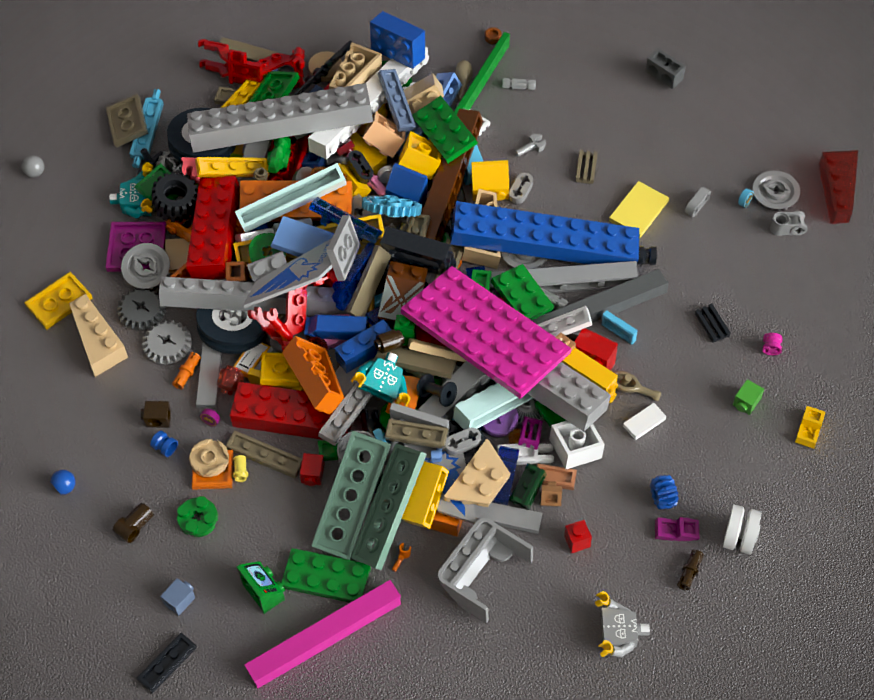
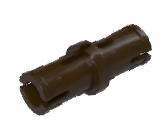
M692 550L687 563L683 565V572L677 583L681 590L689 591L694 577L699 573L698 568L704 557V554L699 550Z

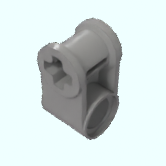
M804 212L775 213L770 225L771 233L776 236L802 235L806 233L808 228L804 223Z

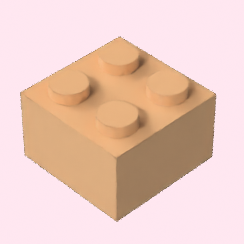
M376 111L372 117L373 122L368 123L364 128V142L371 147H377L384 156L388 157L389 155L393 158L405 141L406 131L398 132L395 123Z

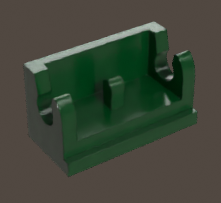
M527 463L509 501L529 510L547 476L546 471Z

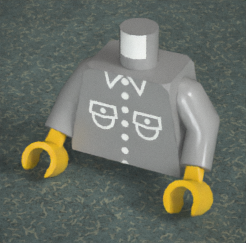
M602 591L596 594L601 600L595 601L597 607L604 606L601 610L602 643L598 645V647L603 648L600 655L605 657L608 654L622 658L637 647L638 636L650 635L649 623H637L636 612L610 599L609 595Z

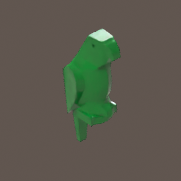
M290 136L274 139V148L267 156L269 173H277L280 169L287 168L291 152Z

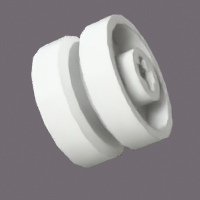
M733 504L722 548L733 550L736 548L738 539H741L740 552L751 555L754 544L758 539L762 511L751 509L746 520H743L744 507Z

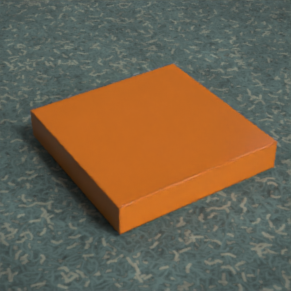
M227 450L229 464L217 476L203 477L196 474L192 469V490L232 488L233 450Z

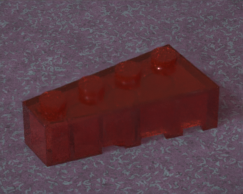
M858 150L822 152L819 170L831 224L849 223L854 206Z

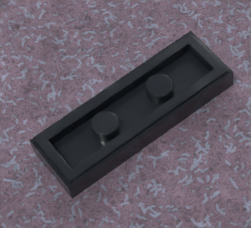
M181 632L136 678L137 681L153 694L197 648L196 644Z

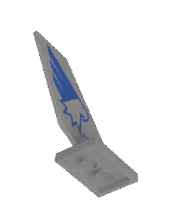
M350 215L342 216L331 239L256 280L243 305L244 308L316 282L332 268L337 280L345 281L361 246Z
M392 402L390 419L398 420V418H402L406 422L448 428L447 438L449 437V420ZM403 443L406 447L427 454L424 461L432 463L431 451L437 450V448ZM450 443V447L453 446L454 449L457 448V445H455L454 443ZM442 449V461L433 462V464L443 466L449 473L437 506V511L475 524L476 516L473 504H462V501L450 500V502L443 500L444 495L466 467L464 453L451 456L445 449Z

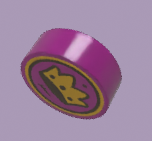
M207 408L200 414V419L206 425L215 427L220 421V416L214 410Z

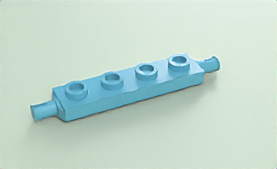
M156 89L153 90L152 97L145 98L143 113L148 134L133 140L129 154L131 158H134L132 164L134 168H139L141 160H144L140 152L141 149L146 148L149 154L164 105L163 100L159 98L161 93L159 89L157 91Z

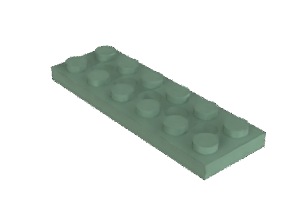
M352 430L312 547L351 560V555L391 447L390 443ZM362 451H368L371 455L370 460L366 463L360 460V453ZM356 470H361L364 474V478L360 482L353 479V473ZM350 489L355 490L357 493V498L354 501H349L346 498V493ZM341 509L349 510L350 517L348 520L340 518L339 512ZM335 528H340L343 531V537L340 540L335 539L332 535Z
M395 443L351 555L352 559L382 570L427 454Z

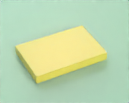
M638 181L609 217V222L616 225L639 228V238H641L669 202V197Z

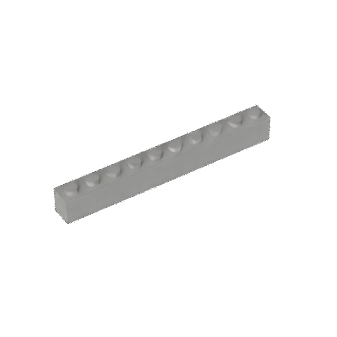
M161 276L159 301L160 306L232 311L254 310V307H260L262 312L275 308L278 314H286L287 293L244 308L243 305L255 282ZM307 286L306 315L348 314L346 310L352 299V289Z

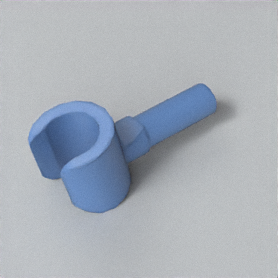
M442 449L432 450L431 462H441Z

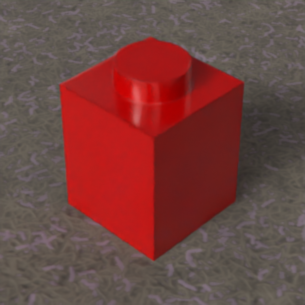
M303 454L300 470L301 483L308 486L321 485L325 466L323 455Z
M585 520L565 526L564 537L571 554L591 547L592 536Z

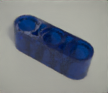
M500 445L498 455L510 472V477L492 503L508 505L519 449Z

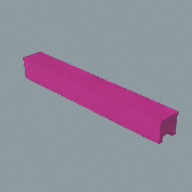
M391 580L244 664L256 687L260 688L401 605V595Z

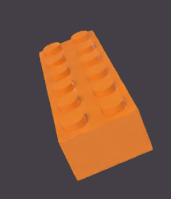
M240 180V209L298 181ZM346 181L347 185L269 222H281L283 216L294 220L311 218L312 222H340L343 215H350L352 220V181Z

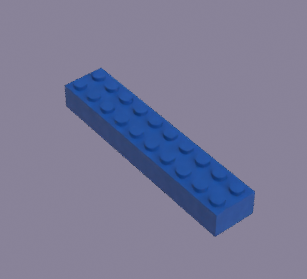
M456 201L454 207L451 245L589 265L638 262L639 228L460 201Z

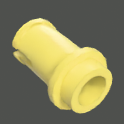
M243 455L235 456L233 458V478L237 482H244L249 475L246 471V457Z

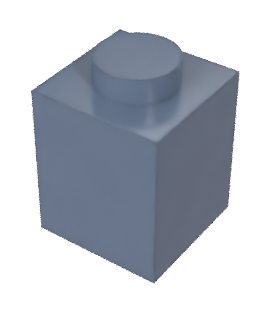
M177 578L160 597L163 604L179 616L195 599L194 588L187 581L182 582Z

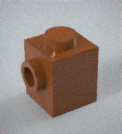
M225 262L226 281H250V272L247 267L249 262Z

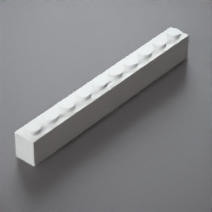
M425 47V59L414 69L390 59L380 70L396 69L401 86H403L428 62V47ZM378 72L366 82L372 115L383 104L387 103ZM363 124L314 132L308 137L309 151L324 159H328Z

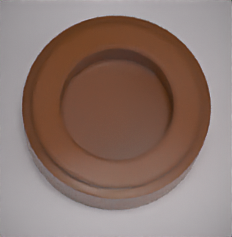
M488 28L484 35L485 41L489 44H497L502 33L498 28Z

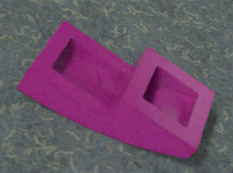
M657 517L655 519V539L669 541L699 540V520L679 517L677 520Z

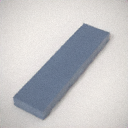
M396 69L379 70L378 77L398 132L415 130L416 125Z

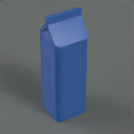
M316 314L312 317H306L304 335H309L316 339L349 340L367 329V317Z

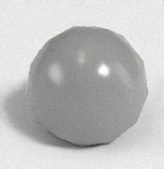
M31 155L23 159L21 168L25 175L34 178L43 173L44 163L38 156Z

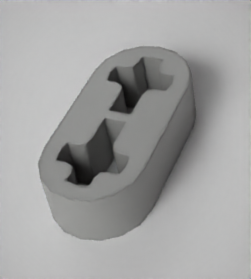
M521 173L516 178L509 191L511 203L521 204L525 201L533 186V177L529 173Z
M701 187L688 203L685 213L695 217L708 201L711 191Z
M468 428L449 436L446 440L445 451L451 456H456L476 448L481 443L480 431L476 428ZM469 435L475 437V441L469 439ZM450 443H454L455 445H457V448L454 449L453 446L450 447Z

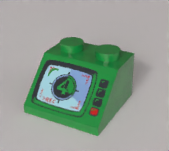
M260 561L237 566L242 585L264 614L285 600L283 594L285 589L279 581H274L272 578L273 573L268 566L264 567Z

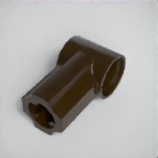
M140 503L126 518L122 517L117 520L112 530L127 543H132L138 537L140 529L154 516V513L146 504Z

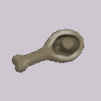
M467 60L459 61L455 69L456 76L462 83L457 98L458 101H461L467 91V85L473 76L472 66Z
M614 372L618 375V386L616 389L625 393L637 392L652 398L654 401H659L660 391H654L642 386L637 378L629 372Z

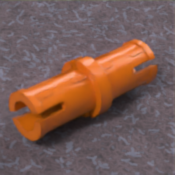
M191 352L184 365L180 366V371L172 382L175 388L182 390L189 377L193 376V371L201 360L199 354L195 353L194 355V352Z

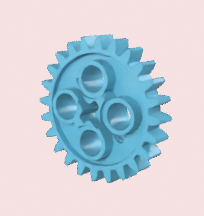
M393 195L365 196L362 199V208L372 213L385 214L389 217H415L421 215L422 204L410 199L398 198Z

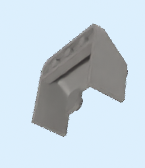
M479 519L438 572L439 583L461 608L487 623L489 621L488 607L477 600L475 591L469 588V585L490 557L504 562L515 553L531 563L533 561V546L490 519Z

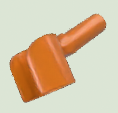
M404 543L400 544L399 556L392 568L394 572L397 571L404 559L410 557L411 546L409 550L403 551Z

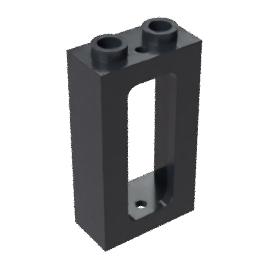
M387 226L380 244L383 249L391 254L389 261L427 268V272L437 275L443 274L451 266L456 268L451 244Z

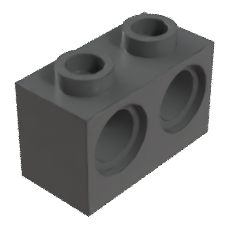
M658 48L647 58L645 72L671 89H674L684 79L686 66Z

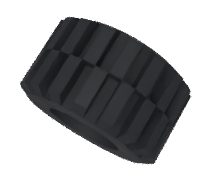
M171 172V174L165 173L164 177L159 176L152 187V206L154 212H157V216H163V220L167 221L169 219L174 223L175 220L183 222L184 218L188 220L190 215L193 216L198 194V186L195 185V181L193 179L190 180L188 175L183 176L181 172L179 174H175V172ZM171 194H179L184 198L180 200H171L168 199L167 196Z

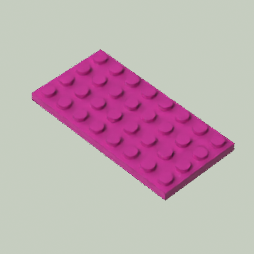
M453 266L401 308L402 315L519 399L526 395L571 353V348L555 338L552 334Z

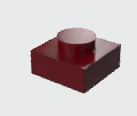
M349 137L346 143L337 148L336 152L339 156L343 154L346 156L353 151V147H355L353 140Z

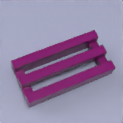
M524 416L518 445L522 446L525 443L526 447L530 448V445L534 446L533 449L537 450L543 421ZM527 422H530L528 437L524 438ZM534 424H538L535 440H532Z

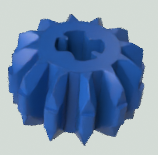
M661 475L653 478L650 483V492L657 508L670 509L677 506L679 500L677 486H675V481L670 475Z

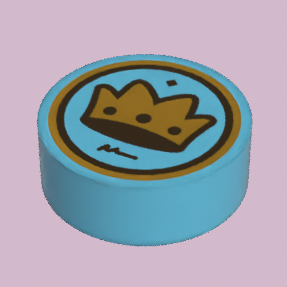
M744 189L739 197L738 204L746 208L750 204L754 192Z

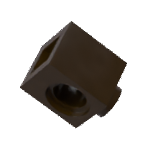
M145 401V406L141 409V420H144L146 428H170L171 408L169 401Z

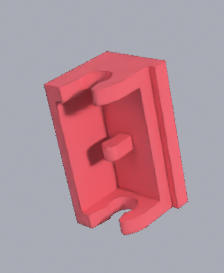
M182 157L183 174L186 175L187 173L190 176V180L193 179L195 184L198 183L199 185L200 178L207 177H197L196 158Z

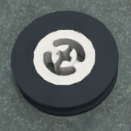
M193 108L183 111L169 123L167 128L168 148L172 156L182 163V157H230L234 152L236 146L193 153L188 132L187 113L210 110L212 108Z
M197 309L198 335L208 347L218 352L228 354L246 352L261 344L268 335L262 330L256 320L248 317L247 311Z

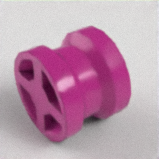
M773 332L763 336V342L765 343L762 347L763 353L771 356L779 355L782 352V346L780 345L782 343V336Z

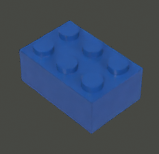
M384 11L370 21L371 50L379 52L411 69H414L425 59V30Z

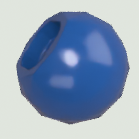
M59 470L51 476L50 482L61 495H66L74 489L75 477L70 471Z

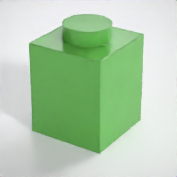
M747 379L736 394L733 406L740 412L750 415L761 400L764 388Z

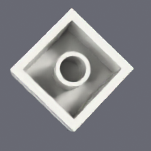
M568 421L551 425L549 440L565 469L602 458L605 444L593 424L584 432Z

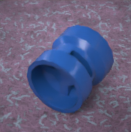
M161 430L153 436L150 446L155 450H160L161 454L165 457H170L177 449L178 441L172 437L169 438L167 433Z

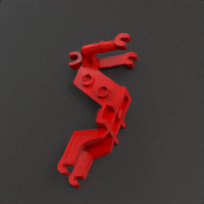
M206 39L198 41V47L204 46L206 50L218 52L220 58L226 62V64L204 59L199 61V67L205 66L206 70L218 72L221 77L229 76L230 84L234 82L243 84L246 80L261 82L264 74L284 65L292 66L294 72H297L300 76L293 89L301 88L305 84L303 81L305 50L300 47L292 50V55L273 53L264 59L252 62L247 61L246 52L229 50L228 44Z
M332 268L320 280L310 284L314 286L322 285L323 287H343L360 279L364 268L349 270L345 281H338ZM308 285L287 292L285 322H281L277 317L278 312L275 308H270L269 311H263V313L260 307H254V310L247 311L248 317L256 320L263 331L273 340L278 341L282 350L293 339V335L305 330L306 288Z

